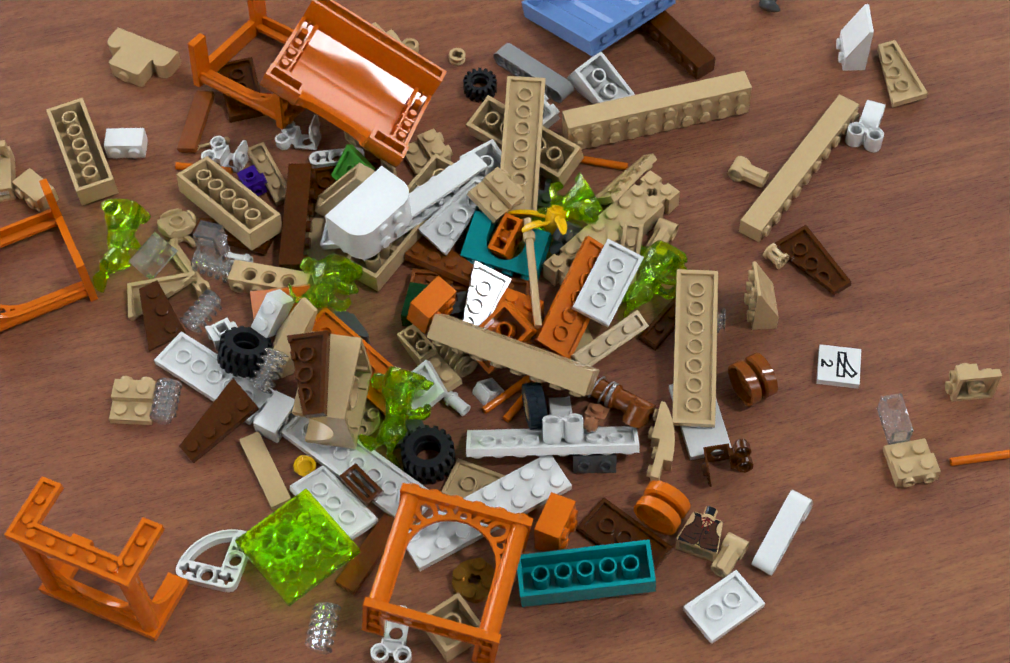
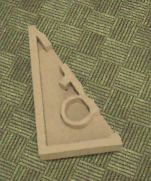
M196 272L127 283L128 318L130 321H134L143 315L139 293L140 288L158 280L168 299L197 280Z

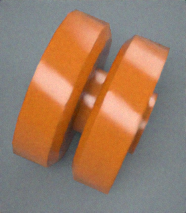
M653 480L647 485L643 496L636 502L634 512L639 520L650 529L664 535H673L681 525V520L689 512L691 504L688 498L676 487L666 482Z

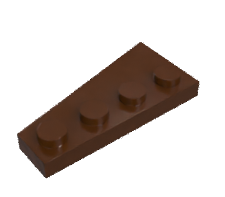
M232 378L179 447L195 463L257 412L259 407L236 380Z

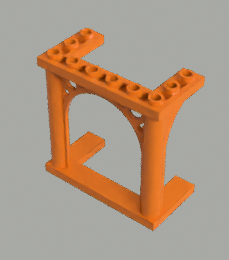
M247 0L249 20L211 55L208 56L205 35L199 33L188 43L194 85L199 88L203 84L208 85L275 119L277 127L283 130L305 110L304 107L292 105L274 93L264 94L253 91L217 73L260 32L285 44L294 29L267 17L265 0Z
M46 178L40 180L39 183L50 209L0 228V249L58 226L82 281L24 304H0V311H6L5 313H0V332L86 297H89L91 302L98 299L83 260L74 244Z
M42 476L4 534L6 539L18 543L42 581L39 591L157 641L189 585L188 580L168 572L151 600L138 575L163 534L164 526L142 517L119 557L93 547L94 543L90 539L75 533L69 537L41 525L64 489L62 484ZM80 569L119 585L128 602L75 581L73 578Z
M402 483L399 506L369 597H365L363 603L362 630L384 636L387 621L473 644L475 645L472 656L473 662L495 663L502 635L500 634L501 626L521 554L526 551L534 518H530L524 513L508 512L502 507L486 506L480 501H468L458 495H446L436 489L428 490L421 488L415 483ZM422 507L430 508L433 512V517L429 519L423 517ZM438 511L445 512L446 514L440 515ZM443 521L460 522L478 530L490 543L495 556V574L479 628L390 603L406 549L412 538L423 528ZM480 522L489 525L488 527H484L480 525ZM495 527L505 529V533L500 537H493L490 531ZM505 541V543L502 544L503 549L497 546V543H502Z

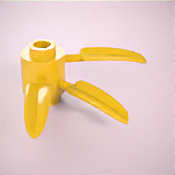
M552 205V207L547 208L546 214L522 209L508 212L510 215H532L545 218V222L536 220L522 227V233L544 226L545 231L550 232L551 235H553L557 228L562 235L567 233V222L565 220L567 212L563 210L562 206Z

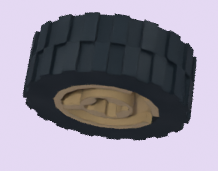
M541 383L522 384V399L528 427L530 430L543 428L542 419L547 415V407Z

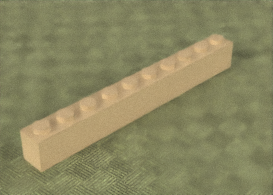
M840 94L743 216L740 221V233L757 242H760L763 237L769 235L772 225L779 222L782 212L789 209L792 199L799 196L802 186L809 183L812 173H816L819 170L822 160H826L829 157L832 147L836 148L841 136L847 134L849 124L857 121L859 117L858 103Z

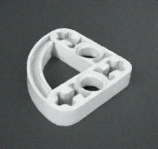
M229 529L217 531L200 538L180 558L176 566L177 576L188 580L189 584L222 592H233L240 583L253 548L251 534L244 530ZM246 538L247 543L245 542V543L242 544V547H241L242 552H241V551H239V550H240L239 541H243V539ZM231 542L222 567L194 561L205 550L218 544ZM233 557H240L242 559L241 563L237 566L230 565V560ZM189 567L191 572H187L186 575H184L182 570H187V568ZM207 571L212 572L213 577L210 580L204 581L201 579L203 573ZM229 577H231L233 582H228V584L225 585L223 580H228Z

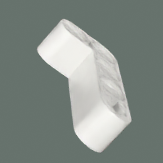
M794 490L790 491L751 565L771 576L773 575L801 522L805 521L813 506L811 499Z

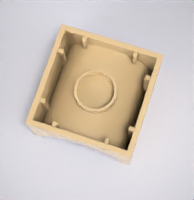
M336 334L330 335L327 416L309 418L305 437L306 442L356 449L372 376V368L362 338ZM298 387L292 413L293 415L304 417Z

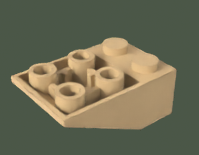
M753 261L752 269L748 270L747 293H744L745 305L749 307V310H747V321L751 322L752 330L776 329L779 316L773 283L758 263Z

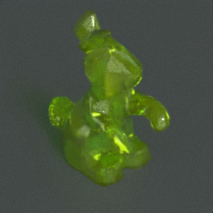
M580 172L574 179L576 185L565 196L557 194L559 190L563 189V184L561 182L552 183L548 188L551 196L550 206L537 209L540 214H546L547 208L552 207V205H559L567 212L566 221L584 220L589 225L596 224L599 220L598 215L603 211L595 194ZM530 217L532 221L541 220L545 222V218ZM544 226L536 228L545 231Z
M115 198L107 199L101 203L100 209L104 211L109 250L100 259V270L93 276L94 285L99 292L103 293L105 291L110 274L131 266L132 257L129 254V248L140 253L147 252V247L141 246L135 234L141 224H146L150 220L151 215L144 207L132 200Z
M661 240L654 242L648 248L641 245L640 255L644 258L639 266V278L629 286L621 303L627 304L623 313V319L629 316L637 307L649 303L653 298V294L661 296L666 300L676 297V279H668L667 277L670 275L676 277L677 269L688 270L684 265L688 261L683 251ZM661 284L674 286L671 289H665Z
M335 253L321 260L305 257L301 261L300 268L304 273L312 275L314 286L310 287L303 295L296 296L291 284H288L289 293L294 303H298L301 298L305 297L318 310L329 306L337 311H346L352 304L350 297L341 301L335 296V293L344 295L357 294L359 289L356 287L354 280L361 278L363 268L348 258Z
M390 366L385 374L375 373L371 378L373 388L377 390L382 388V396L386 403V419L380 425L377 438L360 434L358 439L371 452L377 447L385 445L389 461L401 469L397 458L393 454L394 447L406 435L405 421L408 419L426 420L430 417L431 405L425 404L423 408L412 409V402L419 390L428 391L434 383L420 374Z

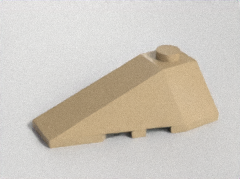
M305 297L301 298L279 327L274 339L270 366L282 378L293 374L295 371L294 363L291 360V348L287 335L309 333L313 330L318 309Z

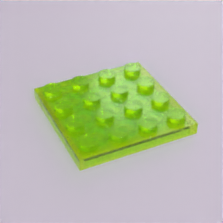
M307 488L235 540L236 545L289 607L361 553L360 548Z

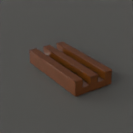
M356 463L339 476L340 480L367 507L371 505L372 501H377V497L384 495V491ZM355 470L376 492L372 493L352 472ZM347 476H349L369 497L367 498V497L347 478Z

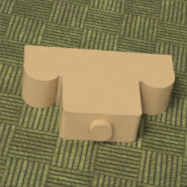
M117 28L108 39V46L112 55L109 64L113 76L120 78L124 82H130L142 87L154 72L160 78H168L181 65L178 51L121 28Z
M359 162L318 196L315 212L325 217L326 214L375 171Z

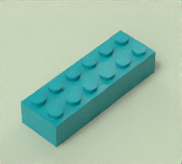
M650 539L522 554L517 568L522 607L656 592V578Z

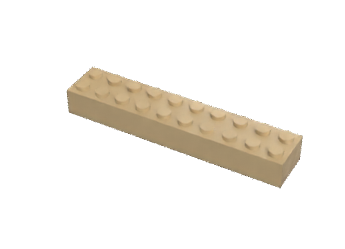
M745 71L565 110L562 111V136L580 146L581 149H586L626 139H634L644 135H652L657 132L670 131L697 123H705L715 119H723L737 114L741 115L749 111L752 86Z

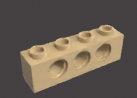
M234 260L228 276L230 289L237 293H250V291L311 284L312 290L314 285L310 272L241 260Z

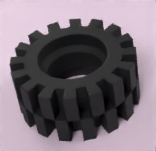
M474 68L472 73L468 71L467 75L464 76V94H466L467 98L470 97L471 101L475 99L477 103H479V100L483 102L488 95L494 98L495 93H497V79L491 70L488 72L487 68H484V71L482 68H478V71H476ZM477 83L486 84L484 87H475L474 85Z

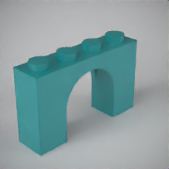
M475 210L460 256L472 264L476 260L493 270H502V274L513 277L515 274L521 276L520 279L528 281L529 271L526 244L523 251L513 259L502 260L496 258L487 247L491 241L497 221L493 223L483 212ZM534 228L532 230L535 232L536 239L534 249L537 279L539 280L553 237L550 232Z

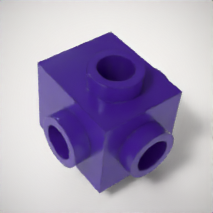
M254 165L237 172L239 181L254 194L260 196L267 192L265 187L267 180L263 173L259 174Z

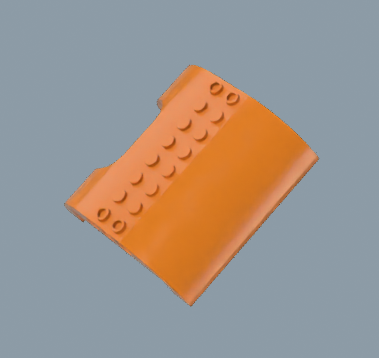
M312 0L275 61L268 68L260 85L292 105L307 108L355 138L362 148L396 168L404 159L409 149L407 145L431 97L443 81L447 71L336 1Z

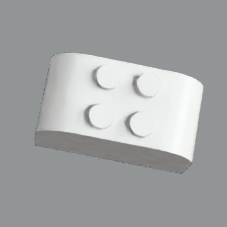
M381 166L325 215L329 240L355 258L367 259L375 256L383 248H387L391 241L398 235H401L410 224L412 214L409 189L404 181Z

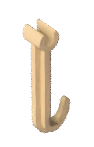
M188 235L180 238H171L167 248L183 273L195 271L197 274V280L192 282L191 285L196 290L198 299L204 301L202 293H207L211 297L212 293L209 282L203 280L179 246L180 242H187L192 247H196L194 239Z

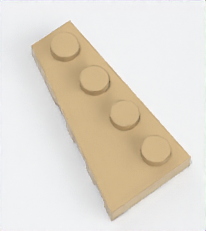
M651 153L641 156L591 199L595 206H606L609 203H615L644 172L652 168V164L657 160L655 155Z

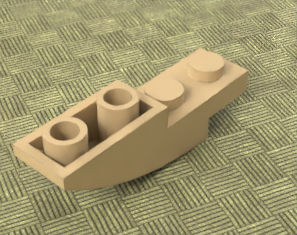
M412 324L397 334L400 342L417 366L425 360L432 363L448 392L462 384V379L438 354L437 348L415 325Z
M661 401L659 409L655 408L653 421H656L655 426H650L648 439H651V447L653 448L651 459H655L653 465L649 464L646 477L650 478V482L653 480L660 481L662 469L671 471L675 445L674 426L666 402Z

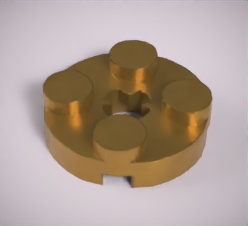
M479 557L460 563L453 570L452 585L455 594L459 592L463 599L471 601V603L486 601L495 570L483 558ZM471 577H478L480 579L477 585L468 581L471 580Z

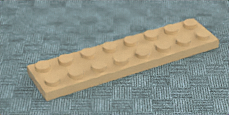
M507 76L500 169L506 170L510 175V180L514 184H519L525 194L522 201L510 211L520 209L537 211L545 78ZM513 215L515 217L536 218V216L532 215Z
M677 269L673 426L715 428L718 271Z

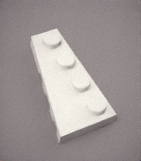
M476 176L418 228L419 232L445 256H447L472 219L475 210L477 211L479 208L467 196V193L481 182Z
M475 260L462 320L480 326L496 310L511 279Z

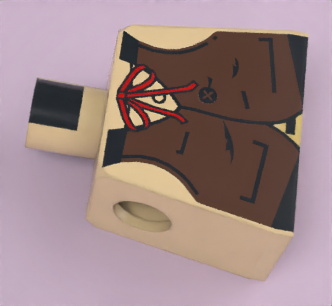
M707 506L703 514L693 512L677 537L675 549L714 562L718 554L723 524L721 520L715 519L718 511L713 507Z

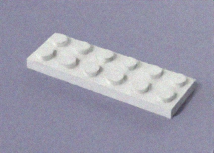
M181 331L154 359L155 364L213 402L231 379L234 378L259 407L257 412L244 421L250 425L256 414L265 407L268 397H272L275 391L254 377L241 378L240 376L235 377L231 373H226L225 369H221L220 364L217 362L218 354Z

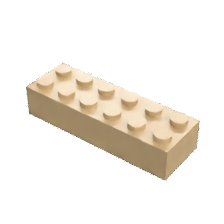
M488 95L466 124L470 135L484 143L493 139L501 151L505 104ZM542 126L539 174L547 179H552V182L563 187L584 158L580 146Z
M83 98L46 109L81 205L119 193Z
M208 156L176 174L179 191L250 250H254L282 232L281 214Z

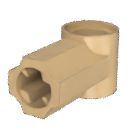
M743 156L736 157L727 172L728 176L736 182L744 180L760 188L764 187L769 177V172L751 165V162Z
M660 217L655 225L654 233L646 245V250L653 256H661L669 241L674 240L679 224Z
M729 532L721 545L719 554L711 565V570L721 578L728 576L738 559L741 560L744 556L749 542Z

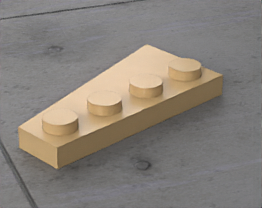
M896 40L879 44L877 51L892 108L927 98L928 92Z

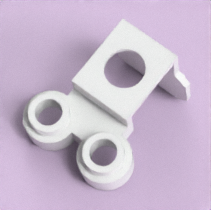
M318 115L313 116L309 126V135L301 134L300 127L296 126L294 121L283 130L281 129L282 133L275 137L277 147L281 150H287L291 144H294L296 149L317 150L321 139ZM310 139L313 143L304 145L303 141Z
M222 136L213 137L210 141L212 150H205L201 154V159L208 156L223 167H232L229 165V162L232 160L234 165L232 167L233 172L236 173L243 170L249 161L246 140H242L233 154L230 153L229 145H226L225 138Z
M387 621L384 638H382L381 643H377L371 648L372 660L375 663H385L389 656H393L395 663H410L412 654L411 650L406 646L409 627ZM394 628H399L402 630L403 635L400 639H392L389 635L390 631ZM378 653H384L382 658L376 657ZM401 655L407 656L405 660L399 659Z

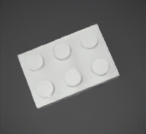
M735 570L683 606V611L707 640L713 644L761 610L765 603L740 573Z

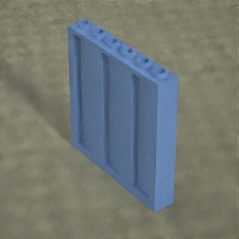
M524 0L521 3L524 16L593 57L674 5L676 1Z

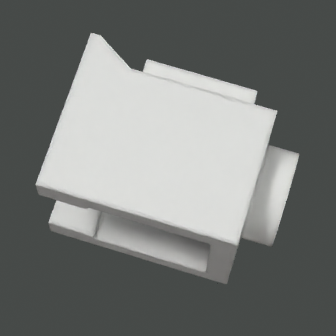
M228 318L211 326H205L208 338L213 340L217 352L222 333H225L227 329L231 330L232 327H237L234 321L230 322Z

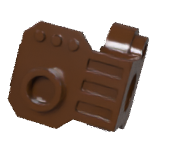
M746 439L736 440L733 448L729 447V443L703 447L706 462L701 463L703 476L708 477L707 480L710 487H712L708 466L709 462L729 459L731 469L736 468L739 472L743 473L753 469V461L750 456L751 446ZM714 450L723 451L721 456L714 457L711 455Z

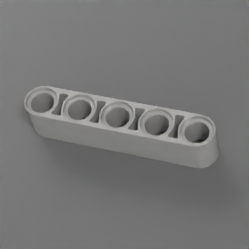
M506 43L493 55L495 62L515 76L545 78V94L557 103H561L574 91V87L569 80L510 43Z

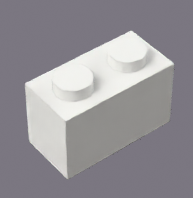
M106 129L104 149L107 157L114 159L145 158L148 143L145 129Z
M280 289L267 293L251 328L265 338L276 335L277 330L287 318L295 299Z
M275 391L272 397L270 396L266 400L262 411L256 414L253 420L255 431H259L261 436L278 443L282 438L280 431L296 416L292 413L295 399Z

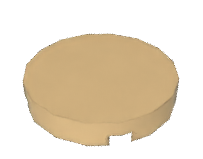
M178 208L164 212L157 221L159 232L169 238L187 236L192 233L197 224L196 216L193 212L189 210L187 212L182 211V209Z

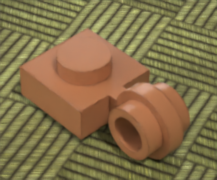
M590 403L584 413L583 429H587V432L591 433L592 431H597L598 425L604 426L609 416L610 408Z

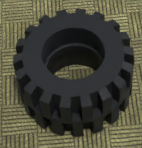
M239 326L232 327L231 330L227 329L221 335L217 362L220 364L221 369H225L226 373H231L235 377L253 378L255 375L260 376L266 372L269 366L272 350L271 339L265 338L251 327Z
M425 425V428L418 426L416 431H409V437L405 436L403 443H401V458L405 472L407 471V474L414 477L418 482L422 480L423 484H427L428 481L434 484L438 479L440 481L444 480V475L449 476L451 469L455 465L454 442L450 434L446 435V430L443 428L439 430L438 426L435 425L433 428H430L429 425ZM427 449L439 452L435 458L429 460L417 457L420 452Z

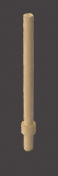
M529 217L523 219L524 226L532 222ZM529 230L523 233V241L526 243L534 328L539 329L542 327L534 249L536 239L535 232Z

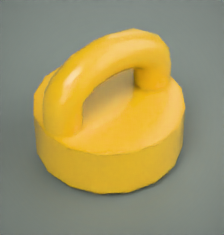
M300 455L294 461V472L302 477L316 469L315 460L308 455Z

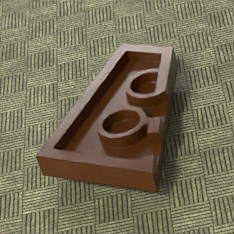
M158 280L139 289L149 352L172 341L181 331L186 334Z

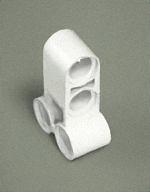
M871 100L866 101L860 121L852 122L848 126L845 138L848 146L859 147L864 145V148L872 153L878 152L881 149L884 132L879 128L886 104Z
M570 397L549 398V415L544 416L542 419L543 440L549 443L558 442L562 438L571 442L582 440L583 416L572 413Z

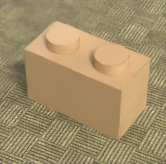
M29 168L12 181L15 188L13 191L19 199L23 198L26 200L31 209H36L41 213L49 208L39 183L43 178ZM49 184L55 197V200L57 202L59 198L57 196L55 188Z

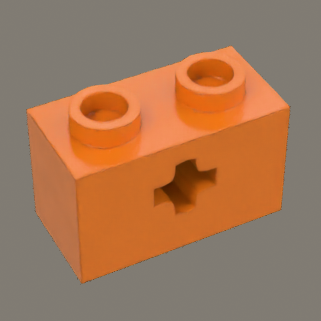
M505 212L487 247L494 256L504 260L513 258L523 239L521 230L524 226V221Z

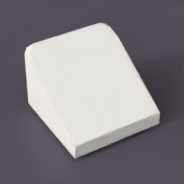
M493 378L478 381L472 391L473 395L483 405H486L504 392Z

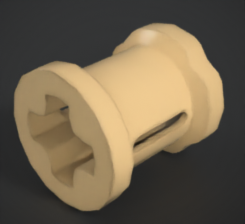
M775 243L770 244L763 253V257L772 261L777 269L782 268L789 260V255L782 253Z

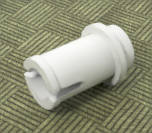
M232 252L227 254V257L234 258V260L253 263V257L247 253L245 255ZM226 259V263L233 265L234 260Z
M450 391L444 397L446 406H451L461 416H465L469 412L471 406L465 403L458 396L457 392Z

